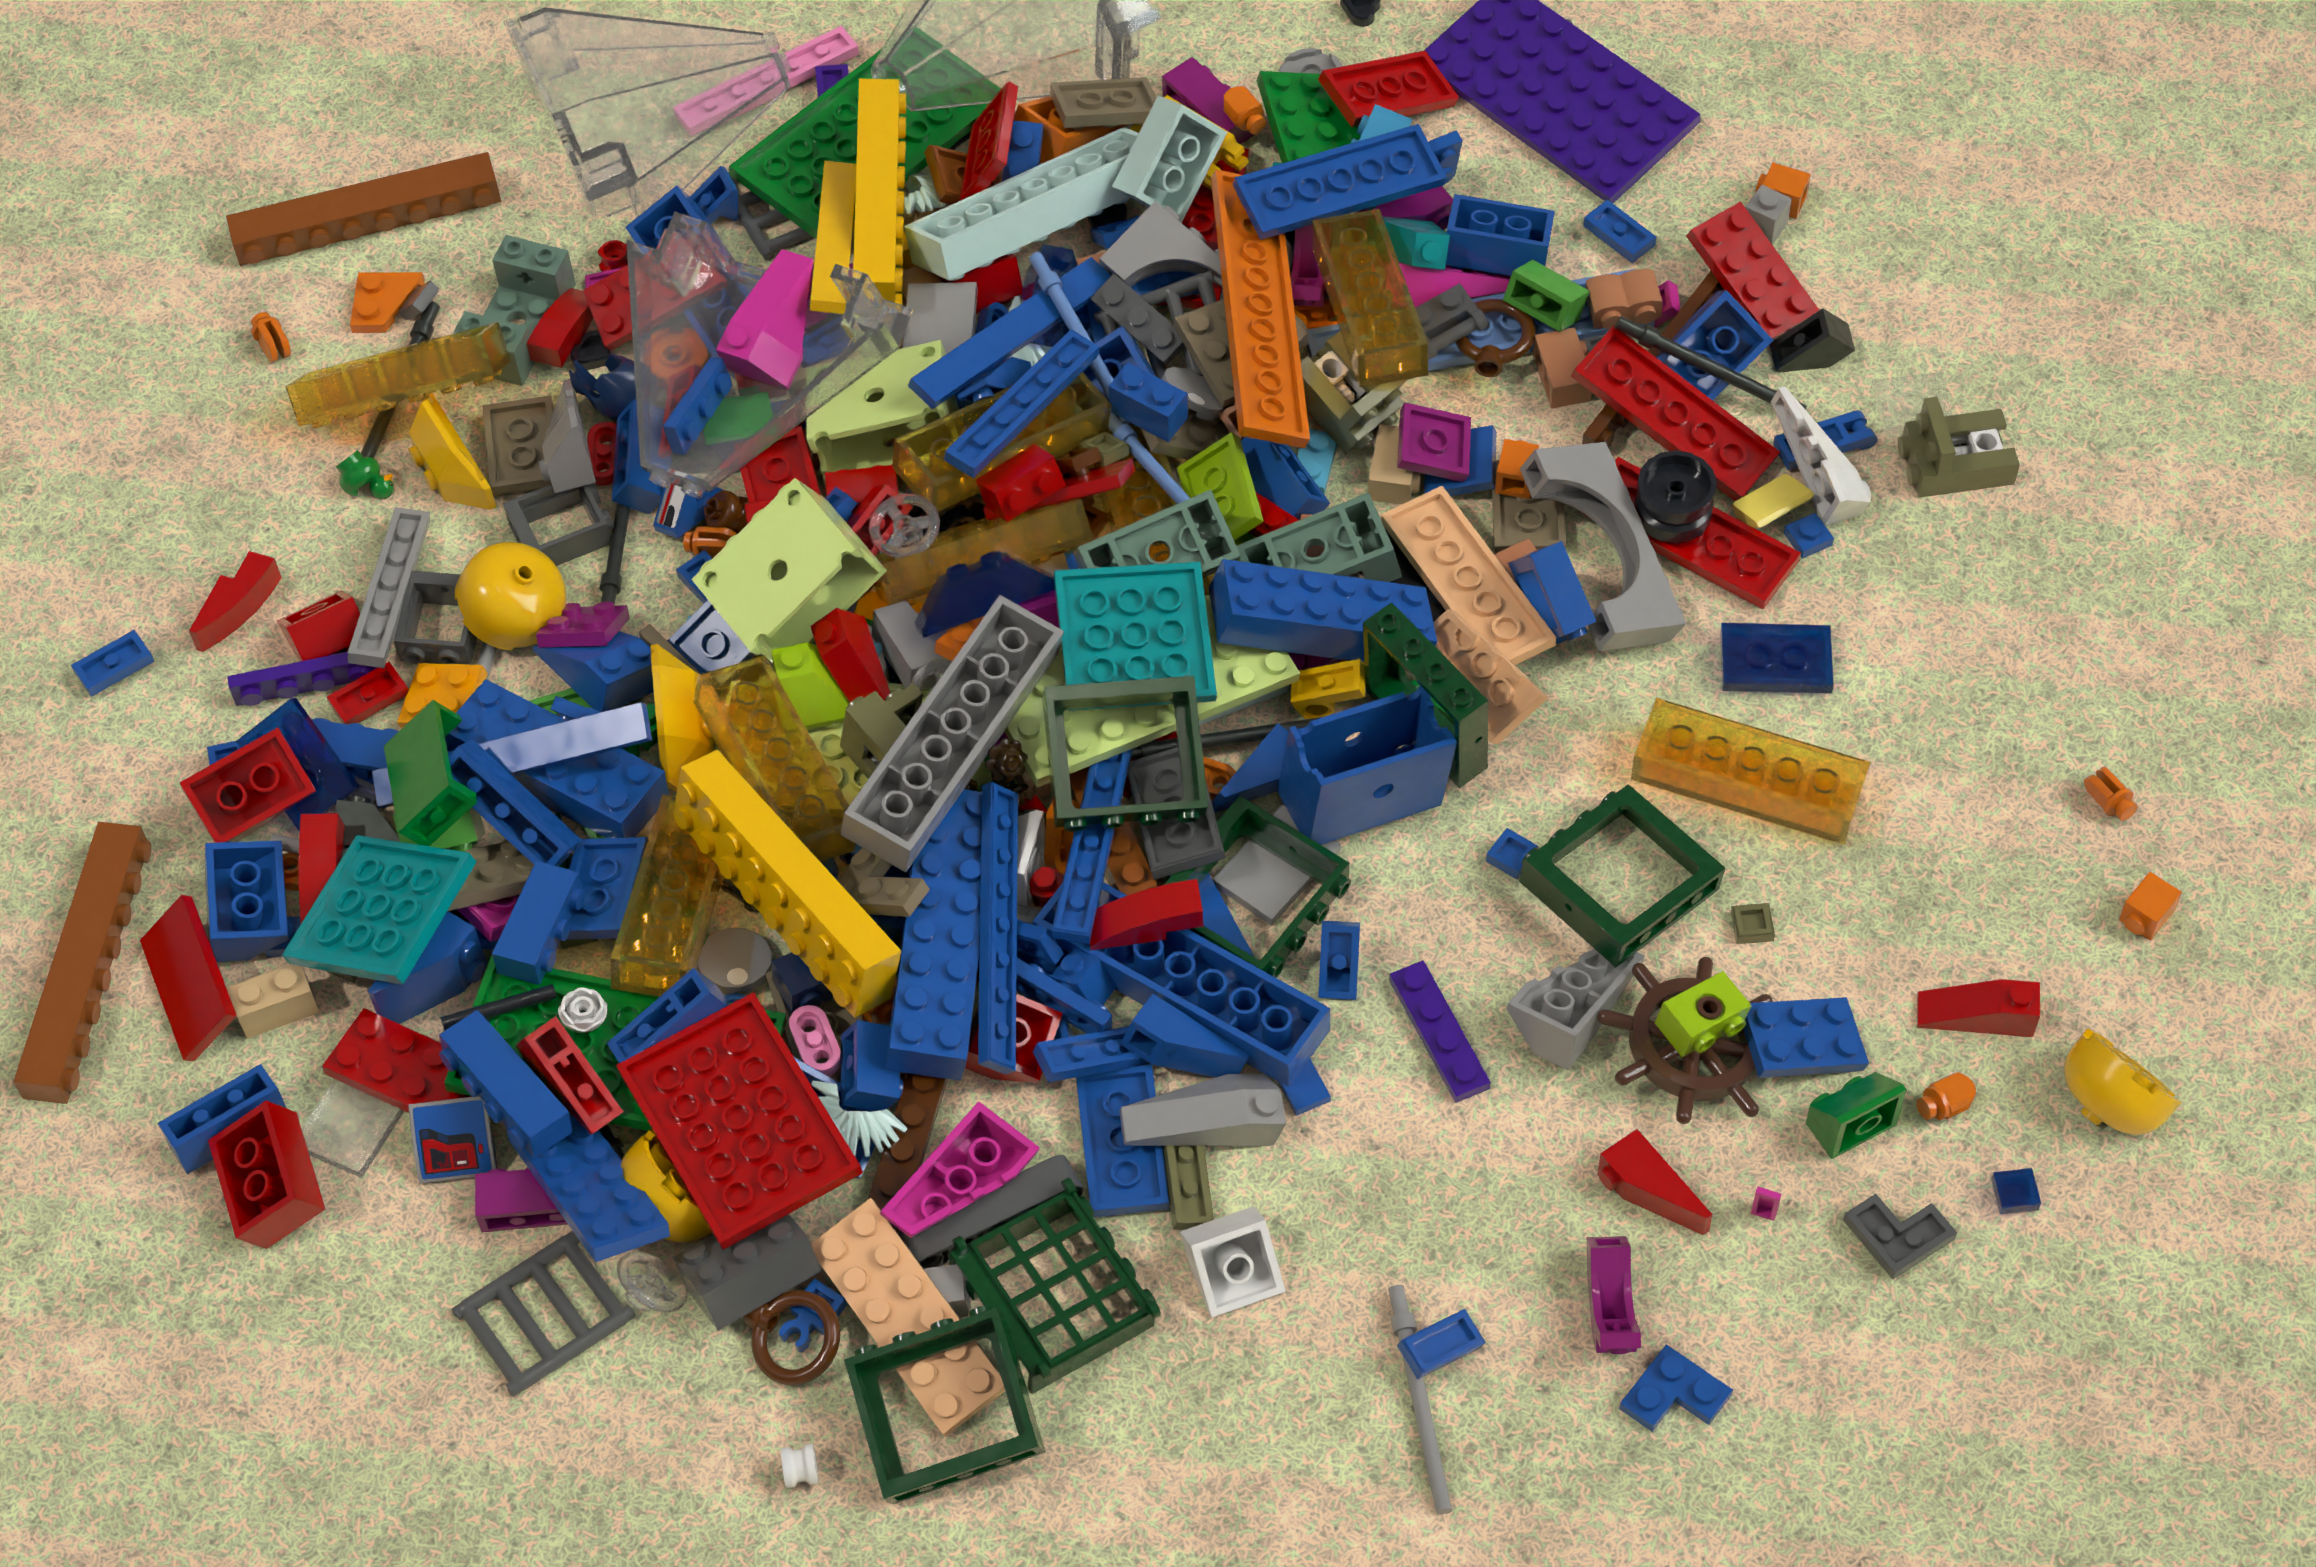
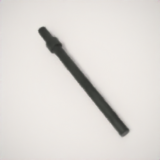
M431 301L423 311L420 320L415 321L410 332L411 341L361 451L363 457H375L424 343L430 341L434 332L432 325L440 309L436 302Z
M1622 316L1618 318L1614 328L1638 339V344L1650 350L1654 347L1772 404L1771 400L1776 394V390L1660 335V330L1649 325L1643 327ZM1800 403L1802 407L1806 410L1807 405Z
M618 503L616 505L606 572L601 575L599 587L602 592L601 602H613L614 606L616 595L621 591L622 576L620 575L630 513L629 507Z
M1318 718L1279 724L1289 731V728L1296 726L1297 729L1304 728L1310 721ZM1276 724L1201 734L1202 749L1264 740ZM1177 738L1160 741L1152 740L1133 748L1131 759H1138L1178 747Z

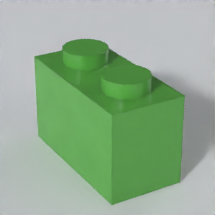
M1531 260L1513 270L1503 301L1561 332L1579 321L1590 291L1535 260Z

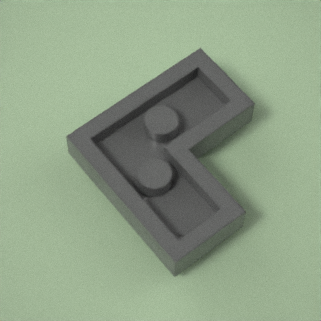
M1874 1194L1846 1212L1843 1218L1846 1225L1893 1280L1955 1240L1957 1235L1956 1230L1933 1203L1901 1223L1877 1194Z

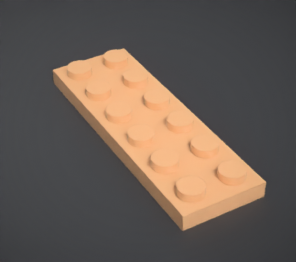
M1443 486L1381 514L1384 528L1443 608L1456 611L1514 666L1556 646V636Z
M870 1198L813 1241L811 1246L818 1262L879 1347L893 1343L892 1338L896 1335L914 1331L917 1335L931 1330L930 1325L939 1320L952 1318L954 1322L961 1320L891 1223L880 1215L881 1210L875 1201ZM977 1341L896 1368V1371L945 1437L1005 1392L1001 1374Z

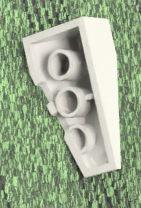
M1785 386L1778 388L1771 403L1806 487L1813 491L1814 497H1812V501L1823 524L1827 526L1863 514L1871 499L1868 484L1864 480L1861 481L1855 467Z

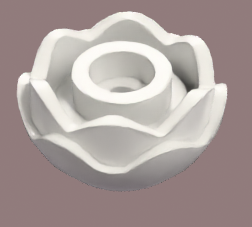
M580 987L563 997L561 1006L558 1008V1014L562 1023L570 1030L578 1033L591 1032L604 1022L607 1015V1003L597 991Z

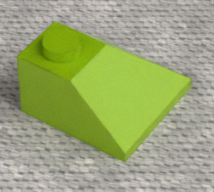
M806 642L771 649L788 733L843 723L846 707L850 702L821 659L817 645Z

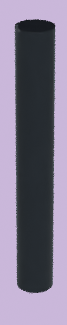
M553 984L442 1016L440 1019L445 1031L477 1009L486 1019H490L557 999Z

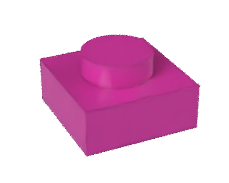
M1670 280L1658 286L1663 302L1662 314L1660 318L1655 320L1654 328L1676 316L1680 310L1678 286Z

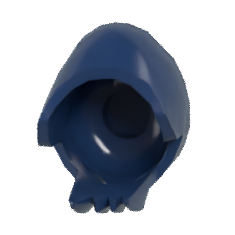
M611 353L605 362V366L610 372L600 374L598 379L591 375L577 360L574 361L576 372L573 373L569 370L570 380L575 392L586 396L599 414L612 420H617V417L633 399L651 406L655 403L658 392L656 378L644 366L624 356Z

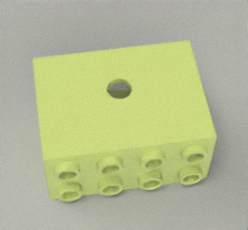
M941 340L806 370L807 442L813 453L818 454L824 482L825 472H834L841 469L852 470L869 468L876 465H895L896 474L947 463L944 461L945 451L962 435L961 415L955 395L932 410L908 387V383L913 376L946 355ZM902 438L901 443L897 446L885 447L888 440Z
M794 478L789 484L784 485L779 490L777 496L764 509L756 512L751 521L738 534L732 536L727 541L725 547L713 559L705 562L700 571L691 580L750 652L757 656L762 653L773 664L771 649L806 642L813 644L815 639L810 626L835 608L849 609L887 570L825 498Z

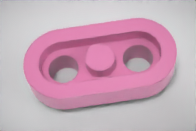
M806 1005L796 1009L790 1016L789 1027L801 1061L827 1076L833 1075L840 1068L841 1052L825 1012L813 1005ZM810 1026L816 1028L812 1032L803 1031L806 1027ZM819 1058L828 1059L826 1063L820 1064L816 1062Z

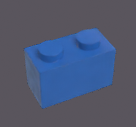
M1127 362L1108 386L1110 412L1167 442L1172 439L1188 419L1187 392Z
M856 1020L841 1035V1106L882 1111L890 1108L900 1099L903 1092V1080L900 1078V1072L884 1070L890 1026Z

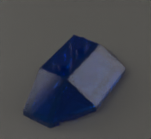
M1000 551L984 554L980 557L979 562L968 566L965 563L951 566L946 569V574L937 577L914 622L916 629L925 638L985 616L999 595L1018 604L1055 590L1054 576L1007 552L1001 553Z

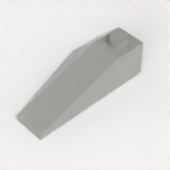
M570 379L563 382L542 444L545 460L539 461L544 482L551 480L554 493L596 482L579 403Z
M1592 949L1580 955L1578 962L1565 969L1559 966L1551 971L1549 977L1541 981L1533 979L1525 983L1509 1001L1507 1011L1535 1055L1569 1070L1586 1050L1602 1024L1598 1022L1597 1014L1604 1009L1612 1010L1634 976L1632 974L1633 965L1643 963L1645 955L1636 952L1615 968L1599 952Z
M1226 1074L1123 1106L1119 1110L1124 1145L1272 1146L1276 1143L1286 1125L1281 1089L1265 1074Z

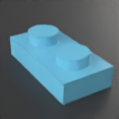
M1309 429L1310 441L1305 448H1299L1297 458L1325 495L1337 444L1325 431Z

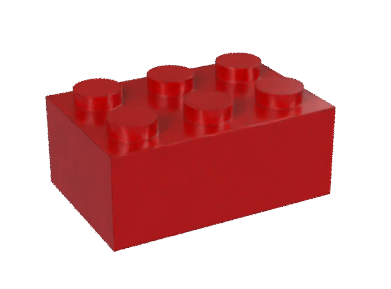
M266 1100L208 1140L236 1239L268 1249L326 1210L297 1112Z

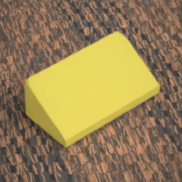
M1783 474L1733 502L1732 508L1738 520L1753 528H1761L1813 499L1814 494L1813 491L1792 476Z

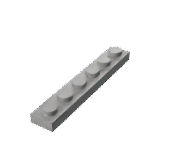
M395 507L348 650V663L379 668L385 667L399 622L411 571L416 569L428 531L430 512Z

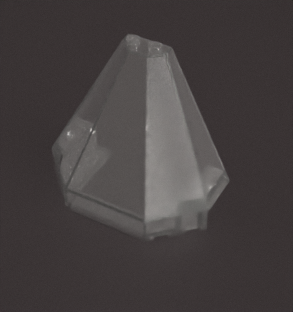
M911 0L871 66L870 72L873 79H899V93H906V107L911 112L990 103L1008 81L1018 86L1017 100L1050 97V85L1052 82L1129 78L1130 60L1139 56L1140 29L1160 20L1161 16L1157 9L1149 5L1147 0Z
M537 7L503 21L539 108L546 107L560 136L581 196L593 222L610 217L629 208L632 209L637 218L676 185L684 191L791 87L786 74L792 71L785 53L778 54L777 50L780 49V46L773 31L760 33Z
M674 212L667 229H664L656 249L627 240L640 466L645 471L651 473L649 477L651 482L669 488L670 483L682 487L681 491L683 493L701 499L703 492H710L900 348V342L914 309L883 299L868 274L835 264L830 277L846 300L844 314L811 311L810 294L806 312L807 327L806 331H804L802 345L804 349L803 360L789 389L786 390L728 371L733 385L729 393L726 394L715 410L714 415L704 426L685 455L674 454L664 432L663 425L710 357L719 358L716 348L731 318L765 273V270L733 260L707 222Z

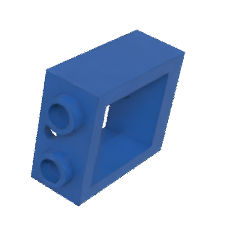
M1562 541L1538 549L1508 563L1518 587L1556 636V644L1573 640L1588 633L1585 626L1596 622V619Z

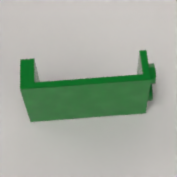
M435 700L427 704L384 745L398 833L423 846L432 845L477 803L476 793L452 778L445 736L462 721L461 716Z

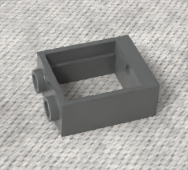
M593 483L554 493L553 486L550 484L503 503L508 524L517 542L540 550L556 566L610 545L611 536L609 530L613 529L614 525L608 510H600L598 506L601 503L600 496ZM582 503L592 525L542 545L538 544L529 523Z
M411 571L394 637V644L400 661L418 665V663L471 665L477 637L465 625L460 642L415 638L424 603L459 606L457 600H455V587L461 574Z

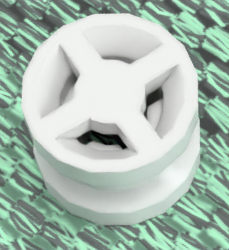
M813 1443L804 1445L800 1450H792L790 1447L781 1448V1461L786 1488H793L798 1482L805 1481L810 1485L819 1484Z

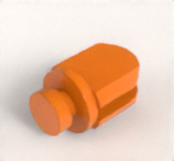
M1236 86L1226 91L1224 95V113L1234 125L1243 131L1248 130L1251 134L1261 132L1266 126V120L1264 119V110L1260 102L1245 86Z
M267 312L256 314L251 320L253 326L251 334L254 340L259 343L270 363L277 361L278 352L283 359L290 357L289 341L282 330L279 320L271 317Z
M697 527L694 532L687 531L683 539L684 550L694 553L695 556L705 550L714 558L725 547L727 541L737 533L729 528Z
M2104 766L2098 769L2096 776L2090 775L2084 779L2087 792L2103 808L2108 816L2116 815L2120 821H2125L2136 812L2138 806L2132 800L2133 792L2126 788L2107 767Z
M1959 1072L1953 1073L1930 1084L1924 1090L1923 1096L1916 1100L1917 1110L1926 1120L1933 1117L1938 1120L1949 1119L1970 1108L1976 1095V1087L1968 1076Z

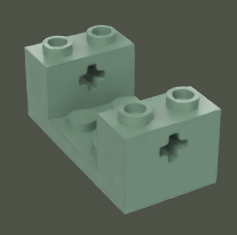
M505 235L492 259L499 285L484 315L464 311L451 335L460 370L523 386L536 362L530 360L526 342L544 313L564 292L574 288L576 282L568 250ZM515 319H523L526 321L524 324L520 325L510 323Z
M1211 490L1079 546L1074 555L1080 569L1201 562L1202 578L1216 573L1222 559L1238 561L1241 556ZM1155 543L1164 544L1169 550V558L1164 562L1152 560L1149 556V547Z
M1369 492L1237 545L1241 555V562L1349 576L1361 571L1364 579L1391 582L1402 577L1393 546ZM1320 545L1325 548L1324 552L1318 557L1306 555L1307 550L1312 546Z

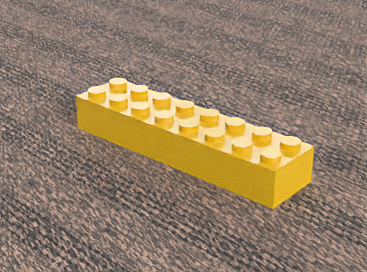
M859 78L853 261L854 328H895V314L902 315V294H896V292H902L903 268H896V265L903 266V242H897V240H903L904 216H898V214H904L905 191H898V188L904 189L905 166H899V163H905L906 141H899V138L906 137V117H900V114H906V93H899V79Z
M718 750L680 768L673 811L675 822L681 829L686 830L696 841L700 851L708 854L717 864L721 874L734 883L741 891L744 900L748 904H752L761 913L768 927L778 932L786 941L789 950L805 962L813 977L818 981H822L833 994L835 1001L841 1007H845L854 1018L891 999L901 950Z

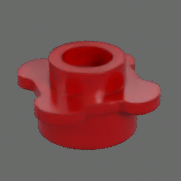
M618 240L604 243L598 249V255L601 257L600 271L622 268L632 263L629 259L631 247Z

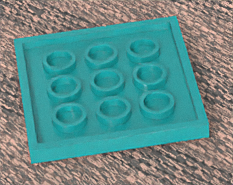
M1201 562L1054 571L1059 629L1064 631L1061 651L1065 685L1194 676L1197 703L1216 701L1217 691ZM1160 702V703H1147V704H1133V705L1105 706V707H1092V708H1078V709H1068V711L1090 710V709H1106V708H1121V707H1136V706H1152V705H1167V704H1171V703H1169V702Z
M356 835L282 956L292 965L403 985L477 861L468 852Z

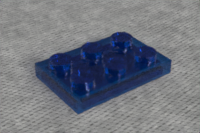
M1721 623L1722 691L1832 694L1834 682L1831 625Z
M291 698L235 742L239 748H242L277 727L280 729L316 789V792L285 811L295 827L300 831L301 814H326L336 806L337 800H344L357 790L359 785L297 698Z

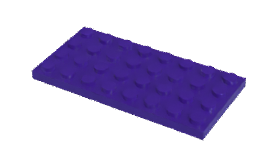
M1479 0L1424 50L1458 96L1604 201L1608 199L1612 203L1616 202L1701 122L1700 113L1539 0Z

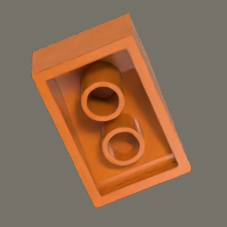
M1051 96L1018 104L1013 119L1014 121L1042 123L1044 125L1040 156L1042 164L1127 125L1121 124L1116 127L1087 126L1083 129L1064 128Z

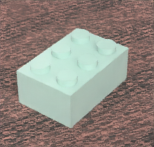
M1158 95L1112 187L1147 208L1155 201L1163 208L1169 206L1179 215L1181 219L1179 222L1182 223L1227 132L1184 105Z

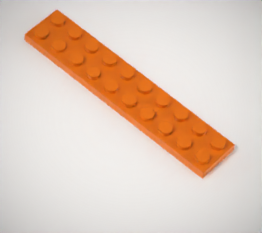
M1216 169L1211 177L1238 433L1239 436L1305 448L1310 441L1285 233L1260 240L1233 187L1234 178L1241 175Z

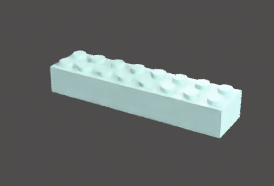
M1122 127L904 226L912 264L946 280H958L963 278L966 272L975 268L989 266L993 263L994 259L1003 255L1017 253L1021 250V247L1031 242L1043 241L1048 238L1049 234L1059 229L1071 228L1077 221L1085 217L1099 215L1103 212V209L1113 204L1127 202L1130 197L1113 188L1112 185L1139 133Z

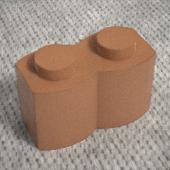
M1637 269L1621 275L1606 274L1586 280L1585 288L1590 291L1586 302L1594 328L1610 329L1613 325L1615 326L1620 316L1640 324H1648L1661 317L1663 302L1654 270Z

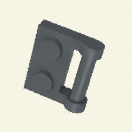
M1460 283L1400 316L1403 326L1427 360L1437 356V351L1473 331L1478 330L1481 332L1489 327L1485 315L1477 308Z

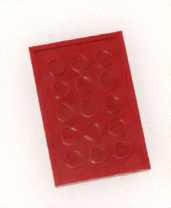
M754 992L616 1065L620 1076L722 1250L863 1174L861 1165Z

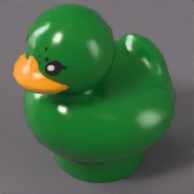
M358 450L336 466L337 470L341 473L339 485L350 496H358V490L370 483L371 494L377 499H386L393 493V474L380 475L378 461L372 457H363Z

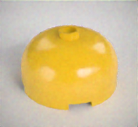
M501 542L487 546L470 559L457 581L455 600H457L460 611L464 616L462 622L472 634L493 647L512 651L514 647H527L538 644L536 633L542 627L547 626V620L562 615V610L566 606V587L558 567L543 552L523 543Z
M2088 1027L2071 1047L2064 1063L2066 1084L2072 1095L2084 1106L2080 1112L2097 1126L2104 1122L2111 1128L2125 1134L2141 1135L2158 1129L2182 1102L2174 1098L2175 1094L2137 1061L2131 1059L2118 1048L2115 1049L2111 1041Z
M649 1130L633 1144L623 1157L621 1168L623 1169L624 1179L630 1185L645 1191L668 1222L670 1237L664 1239L688 1243L708 1236L712 1231L653 1130Z

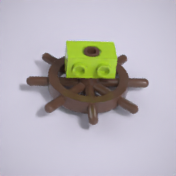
M1709 957L1699 959L1696 978H1676L1662 983L1656 980L1644 964H1634L1632 974L1647 993L1638 1003L1633 1016L1606 1009L1599 1011L1597 1014V1020L1600 1024L1629 1031V1045L1635 1063L1616 1073L1615 1081L1617 1084L1624 1086L1645 1075L1656 1086L1678 1097L1676 1120L1680 1124L1690 1122L1694 1100L1710 1101L1730 1095L1746 1116L1755 1117L1759 1112L1758 1105L1743 1088V1085L1755 1068L1743 1028L1746 1025L1744 1020L1752 1006L1750 1003L1773 1002V999L1768 994H1762L1748 1001L1724 971L1712 976L1713 961ZM1660 1008L1656 1020H1649L1650 1016ZM1735 1034H1737L1740 1042L1720 1037L1726 1035L1727 1037H1732ZM1650 1036L1667 1040L1670 1044L1656 1051ZM1716 1053L1741 1058V1060L1734 1068L1729 1070ZM1680 1056L1684 1059L1682 1071L1674 1068L1668 1062ZM1702 1060L1714 1076H1697L1699 1061Z

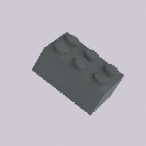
M789 1214L724 1250L721 1249L712 1234L698 1243L691 1244L684 1251L672 1257L687 1291L718 1331L822 1271L807 1235Z

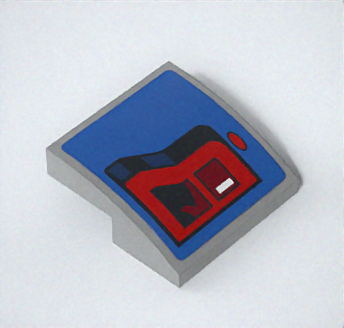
M479 1096L408 1104L419 1184L474 1178L475 1174L487 1173L489 1170L497 1169L495 1139L492 1135L491 1119L484 1107L485 1102Z

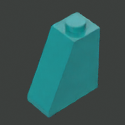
M1367 215L1362 249L1410 266L1445 270L1450 235L1432 221Z

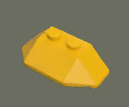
M433 392L426 394L409 431L413 446L408 448V451L415 466L423 465L426 470L423 472V476L431 491L437 489L444 501L488 510L496 508L493 492L488 481L483 476L436 400Z
M654 644L650 645L659 756L662 770L665 771L667 786L677 792L680 768L715 750L713 737L717 735V727L714 718L711 716L710 704L714 700V693L707 679L660 645Z

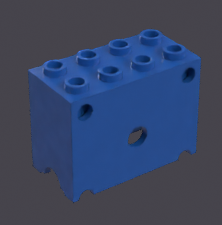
M1420 686L1414 693L1409 695L1401 692L1312 720L1306 727L1297 729L1296 726L1290 727L1277 792L1299 832L1321 845L1441 806L1457 741L1447 727L1441 728L1438 725L1434 715V704L1431 701V696ZM1360 732L1354 739L1345 741L1350 735Z

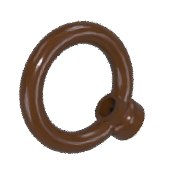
M1485 299L1475 302L1477 308L1483 314L1502 313L1514 318L1522 329L1521 338L1514 346L1505 350H1500L1494 345H1486L1479 348L1471 343L1467 335L1455 341V344L1465 356L1475 361L1474 368L1479 375L1496 377L1502 372L1503 364L1515 361L1528 352L1534 342L1536 331L1534 322L1527 313L1503 301V299Z
M805 1290L785 1292L743 1316V1323L753 1329L751 1347L756 1364L768 1378L779 1384L793 1386L813 1381L828 1369L837 1354L840 1344L838 1317L831 1305L816 1293ZM804 1306L816 1312L823 1323V1346L817 1357L807 1366L794 1370L786 1369L776 1364L771 1358L767 1346L768 1333L772 1332L777 1326L781 1312L790 1307Z

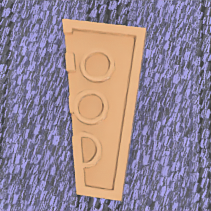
M1447 609L1433 622L1438 641L1435 647L1488 700V741L1499 744L1549 697L1456 611Z

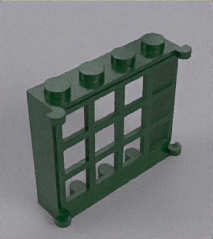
M1069 1177L1061 1181L1065 1192L978 1239L966 1244L961 1236L954 1238L952 1242L956 1249L950 1251L949 1265L957 1264L966 1278V1291L973 1301L979 1298L984 1306L990 1305L992 1309L997 1307L1005 1314L1018 1360L1022 1362L1029 1373L1028 1390L1031 1394L1036 1393L1154 1326L1155 1318L1161 1315L1153 1294L1149 1289L1141 1288L1135 1279L1136 1272L1131 1262L1126 1257L1121 1259L1114 1249L1115 1242L1111 1233L1106 1227H1099L1093 1218L1094 1212L1089 1201L1084 1196L1079 1198L1075 1185ZM1071 1212L1078 1223L1056 1234L1049 1224ZM1041 1228L1048 1239L1023 1251L1017 1241ZM1084 1230L1098 1252L1075 1263L1062 1242ZM1009 1246L1015 1257L991 1269L985 1258ZM1054 1247L1067 1266V1269L1043 1281L1030 1262V1259ZM1104 1259L1118 1281L1096 1293L1081 1271ZM1021 1264L1035 1286L1011 1299L997 1277ZM1074 1276L1088 1298L1063 1311L1049 1289ZM1124 1289L1138 1311L1116 1323L1102 1300ZM1041 1294L1055 1316L1030 1328L1017 1306ZM1094 1306L1108 1328L1083 1340L1070 1321V1318ZM1062 1324L1075 1346L1051 1359L1037 1336Z

